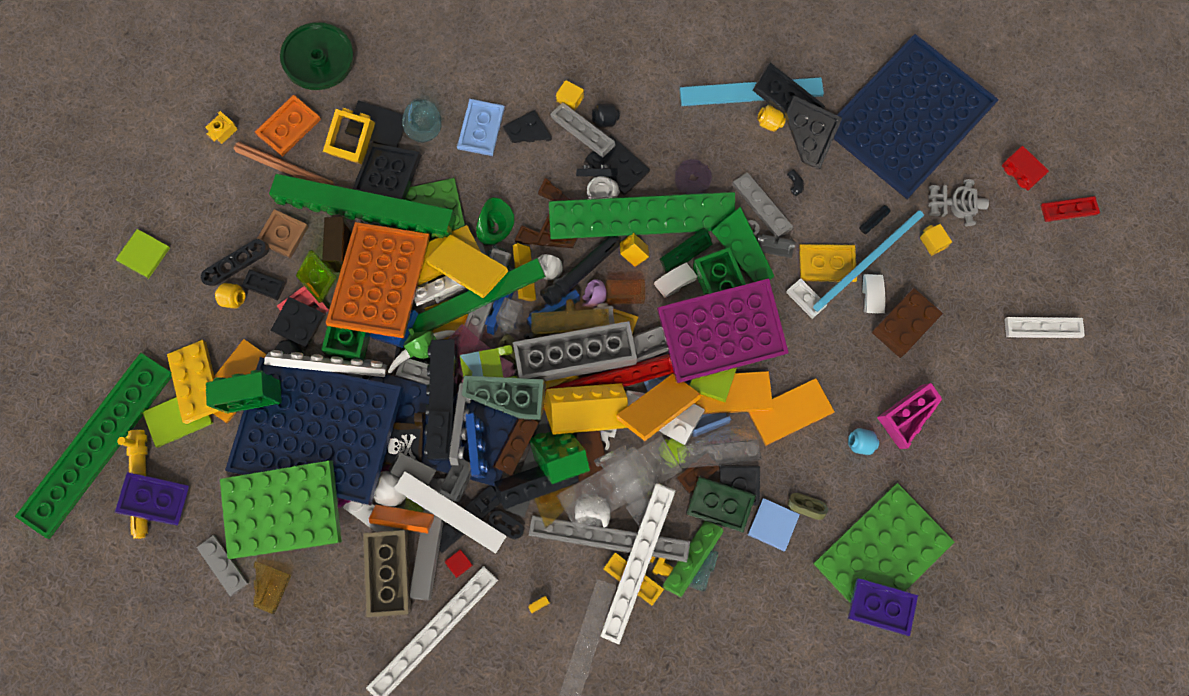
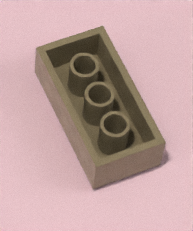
M408 530L363 533L367 617L411 613Z

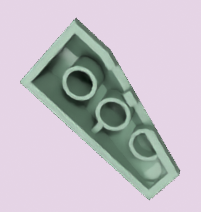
M464 376L462 396L520 419L541 420L545 404L546 384L543 379Z

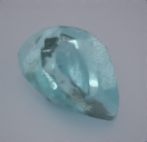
M414 99L405 109L402 126L409 138L417 142H428L439 134L442 126L441 116L434 103L426 99Z

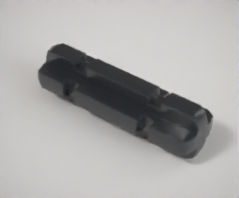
M883 205L859 227L860 231L864 234L871 231L890 213V208Z

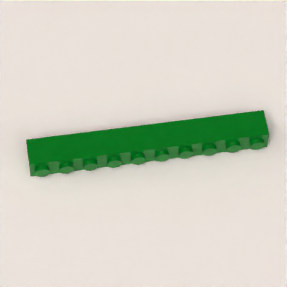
M275 174L269 192L274 202L279 205L291 204L298 209L305 207L314 212L324 211L329 215H343L351 220L358 218L366 223L377 222L385 227L396 226L402 230L411 229L420 233H430L438 238L448 237L452 234L456 215L451 209Z

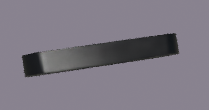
M260 239L249 242L206 268L201 273V281L208 286H215L266 256L269 251L268 244ZM258 244L262 246L261 252L255 251L258 248ZM242 253L247 254V260L244 263L239 262V256ZM230 263L231 270L224 273L223 265ZM209 274L214 275L212 277L213 281L207 280L209 278Z

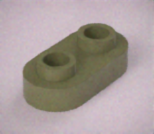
M793 493L788 500V506L792 511L813 519L822 520L828 512V506L824 502L800 493Z

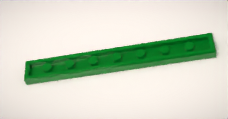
M534 259L507 272L484 299L469 290L419 314L412 327L414 333L435 330L546 277L539 259Z

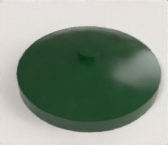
M314 22L296 28L286 37L280 50V62L286 76L297 86L308 90H325L336 86L348 76L353 66L354 52L349 38L342 30L331 24Z

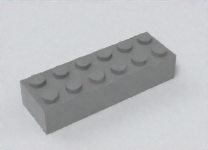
M629 321L513 342L518 375L522 379H543L544 381L636 365L637 362Z

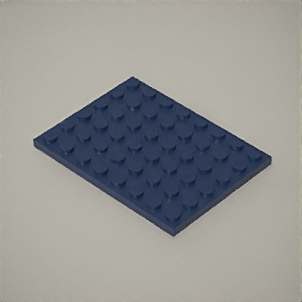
M914 34L837 114V116L842 117L834 140L908 200L999 99L918 35Z
M260 357L256 370H261L263 373L272 375L280 380L282 403L243 411L225 471L247 475L333 461L337 498L371 506L404 388L329 371L264 365L265 358Z

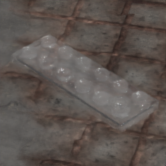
M661 436L563 491L557 497L578 532L653 489L656 483L661 484L683 470Z

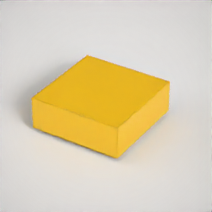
M544 596L530 604L528 608L533 614L550 603L547 597Z

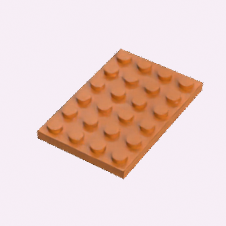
M355 222L326 319V325L404 338L430 239L429 234Z

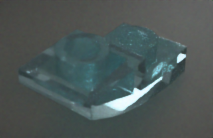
M711 550L688 587L700 591L706 590L710 572H714L719 552Z

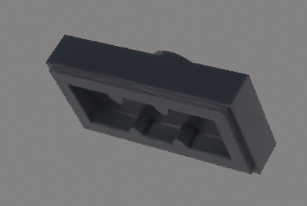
M249 269L242 287L279 300L286 283Z

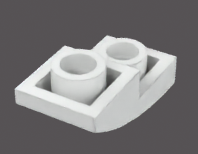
M685 263L654 282V285L663 297L666 298L679 292L681 287L694 282L698 276Z
M864 274L862 293H865L864 312L885 313L883 275Z

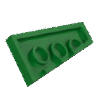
M739 207L711 232L725 249L730 247L736 262L753 282L765 279L770 280L774 277V274L741 207Z

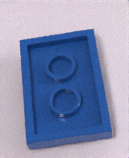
M474 413L465 414L471 476L478 479L486 478L489 467L488 461L484 460V453L487 452L485 440L482 441V433L485 431L484 422L480 421V418Z

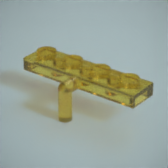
M572 299L566 301V311L531 313L533 334L572 332L609 325V309L576 310Z

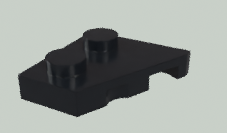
M535 110L503 126L512 143L552 140Z

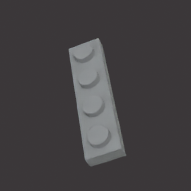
M564 103L560 104L550 114L554 121L601 157H604L615 146V141Z
M748 172L733 181L732 185L777 239L792 230L793 226Z
M463 383L459 384L449 455L450 464L459 466L460 459L464 458L462 440H466L467 428H464L465 414H469L467 403H471V399L462 396Z

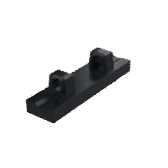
M490 485L463 509L482 520L501 503L498 500L496 491ZM448 523L444 524L442 528L439 547L441 553H444L464 535L463 532L453 527V530L452 525Z

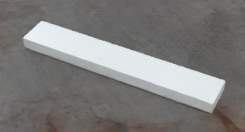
M407 472L403 473L393 488L494 553L498 551L507 537Z

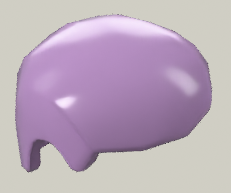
M593 279L588 283L585 295L582 297L586 301V303L582 304L583 306L597 308L598 304L604 303L607 291L601 280Z

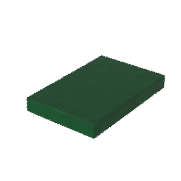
M698 476L686 514L743 533L756 495Z

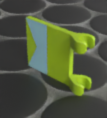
M507 345L460 355L463 377L504 378L500 356L512 354V346ZM511 376V377H507V378H518V377H517V376Z

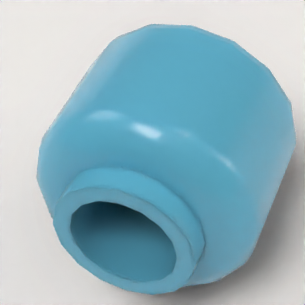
M857 428L850 433L848 445L854 453L871 455L878 449L879 439L874 431Z

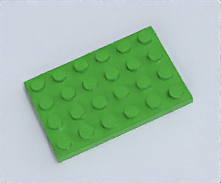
M333 461L220 479L228 559L342 542Z
M896 483L813 564L851 604L857 578L906 591L954 541Z

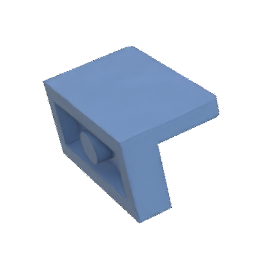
M726 413L703 414L692 436L696 437L730 423L731 418L730 416L727 417Z

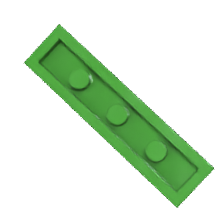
M704 521L690 543L688 561H678L664 582L663 587L666 590L682 597L724 532L722 527Z

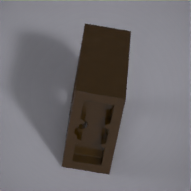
M340 215L324 217L322 261L332 273H340L352 234V228L345 218Z

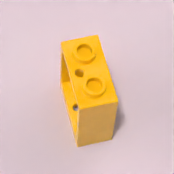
M346 108L342 110L335 109L323 152L362 164L375 122L370 119L371 116L360 113L358 116L353 114L354 111ZM343 117L364 123L355 153L334 147Z

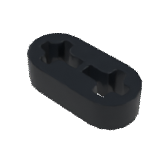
M495 511L490 515L489 523L494 529L513 540H518L523 536V525L501 511ZM502 515L501 519L506 523L505 526L500 523L497 526L494 525L493 517ZM518 525L520 534L512 536V531L507 526L516 527Z

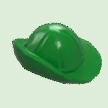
M491 197L486 201L480 212L476 229L477 237L484 245H495L510 234L514 225V214L510 206L502 199ZM494 222L498 224L499 228L496 233H493L494 228H492L495 226Z

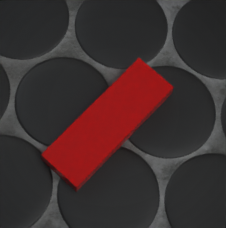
M1096 196L1048 202L1040 205L1045 222L1092 216L1100 213Z

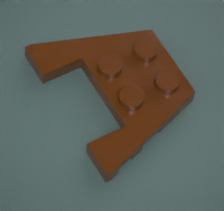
M544 179L538 195L552 201L571 200L559 188L553 186L548 179ZM548 214L540 232L521 226L515 242L573 249L578 238L550 239Z

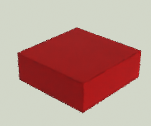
M461 549L445 561V564L456 578L473 566Z

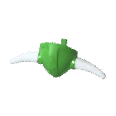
M409 328L410 335L403 344L405 350L396 357L388 372L392 373L399 364L413 356L422 359L428 358V346L431 345V340H442L449 336L459 335V331L447 330L433 334L429 330L414 333L413 329Z

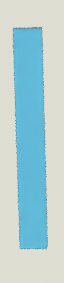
M822 78L793 79L813 97L824 95ZM757 82L680 87L679 89L681 106L762 101L764 99L752 91Z
M918 210L813 305V308L818 312L924 216L921 210Z

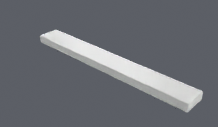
M656 483L600 637L620 644L676 490Z
M483 566L366 687L373 696H388L493 587L498 579Z

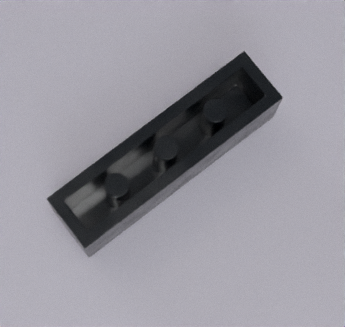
M537 466L495 481L494 485L498 500L504 509H508L579 483L580 481L577 475L551 484L541 468Z

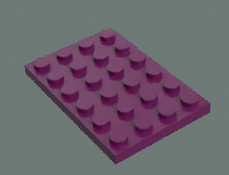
M769 279L657 308L677 383L789 353Z

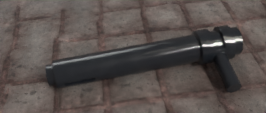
M608 236L561 279H556L552 286L542 289L540 295L543 300L550 306L557 305L562 300V297L565 298L574 286L620 246L621 241L619 237Z

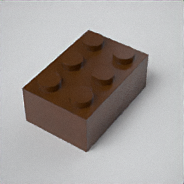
M913 288L874 329L872 334L901 358L943 313Z

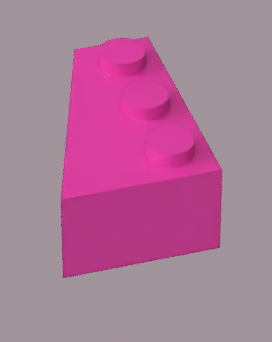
M932 383L923 384L877 418L898 448L908 449L912 444V440L916 434H919L922 429L921 427L930 418L942 398Z

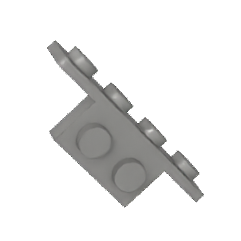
M661 325L633 335L637 362L655 358L654 356L658 354H669Z

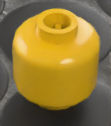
M767 105L759 111L757 121H759V125L762 128L774 132L784 126L786 118L782 112L771 105Z
M223 283L215 291L217 303L225 308H239L246 298L243 288L237 284Z

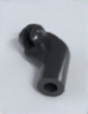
M792 169L787 174L794 183V187L790 191L794 196H798L799 193L804 191V180Z

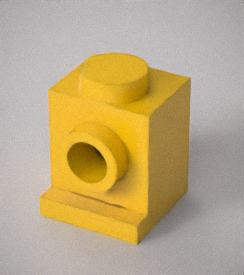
M221 111L205 127L208 130L206 133L208 137L214 142L218 140L221 144L238 130L234 123Z

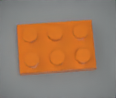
M293 95L255 133L283 157L321 118Z

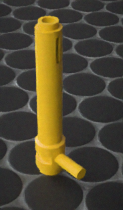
M145 430L128 431V436L126 438H118L117 442L119 445L127 446L126 454L129 456V473L146 476L148 447L145 446V442H147V435H145ZM130 516L133 539L146 538V534H148V520Z

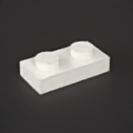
M801 278L786 292L812 319L827 306L826 304L818 312L813 308V305L821 298Z

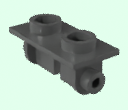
M764 234L757 235V241L763 253L792 258L793 249L795 248V241H792V239H777Z

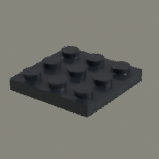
M370 143L353 190L405 200L422 155L418 151Z

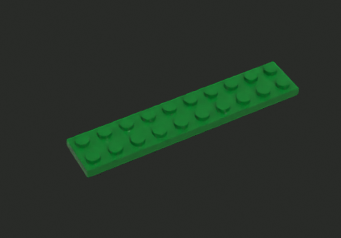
M735 192L548 201L550 239L632 235L633 233L635 235L698 232L703 228L707 231H712L735 211Z
M140 352L15 517L43 537L50 539L120 447L117 442L118 438H126L128 436V431H131L142 418L143 412L148 410L172 378L171 372Z

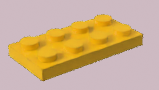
M201 340L167 354L182 422L188 424L218 412L219 410L206 406V382L214 381L215 378L206 342Z

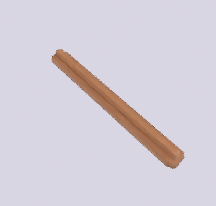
M237 142L234 146L235 152L293 177L335 186L333 181L241 142Z

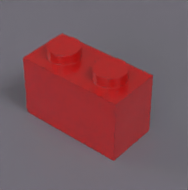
M1024 146L1020 147L1002 165L1006 174L1012 175L1017 180L1018 185L1027 191L1049 172Z

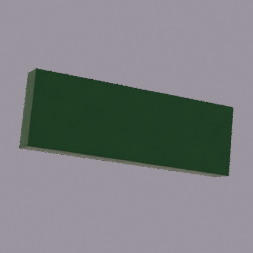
M705 228L701 229L659 259L666 274L680 265L689 262L713 245L708 231Z

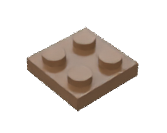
M274 209L257 239L266 242L269 249L291 259L307 231L308 225Z

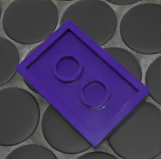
M127 472L115 513L178 526L189 486Z
M857 578L848 619L910 636L918 595Z

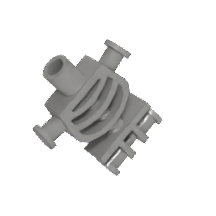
M965 179L963 181L965 187H958L951 198H947V185H943L941 189L939 185L928 187L930 190L928 199L932 200L929 203V207H931L929 216L941 215V217H945L948 214L949 205L956 217L965 218V227L976 224L973 217L978 213V209H988L989 200L987 198H977V189L972 188L975 181L971 179ZM961 193L959 199H956V195Z

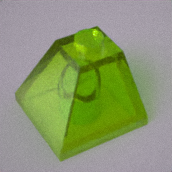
M309 250L296 274V277L319 303L324 300L336 279L335 274L313 250Z

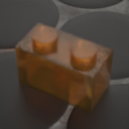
M645 279L607 280V304H644Z

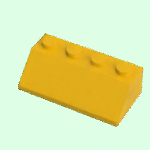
M622 383L546 390L544 409L553 435L627 428L617 420V414L628 407L627 395Z

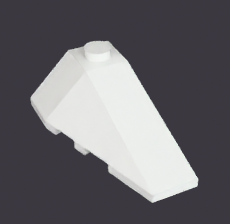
M627 390L628 406L646 393ZM693 404L659 431L686 445L705 409Z

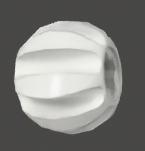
M549 254L541 255L538 259L546 275L543 279L556 280L562 273L563 266L561 260Z

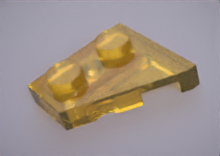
M572 485L534 499L545 528H548L575 500L576 494Z
M255 561L254 607L275 614L291 575Z

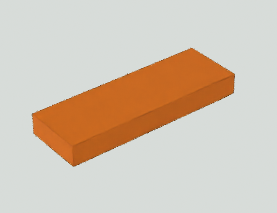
M377 504L369 517V523L422 533H428L434 521V514Z

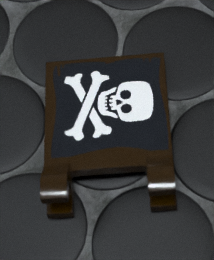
M426 412L414 413V423L394 422L383 464H392L397 453L400 452L422 463Z

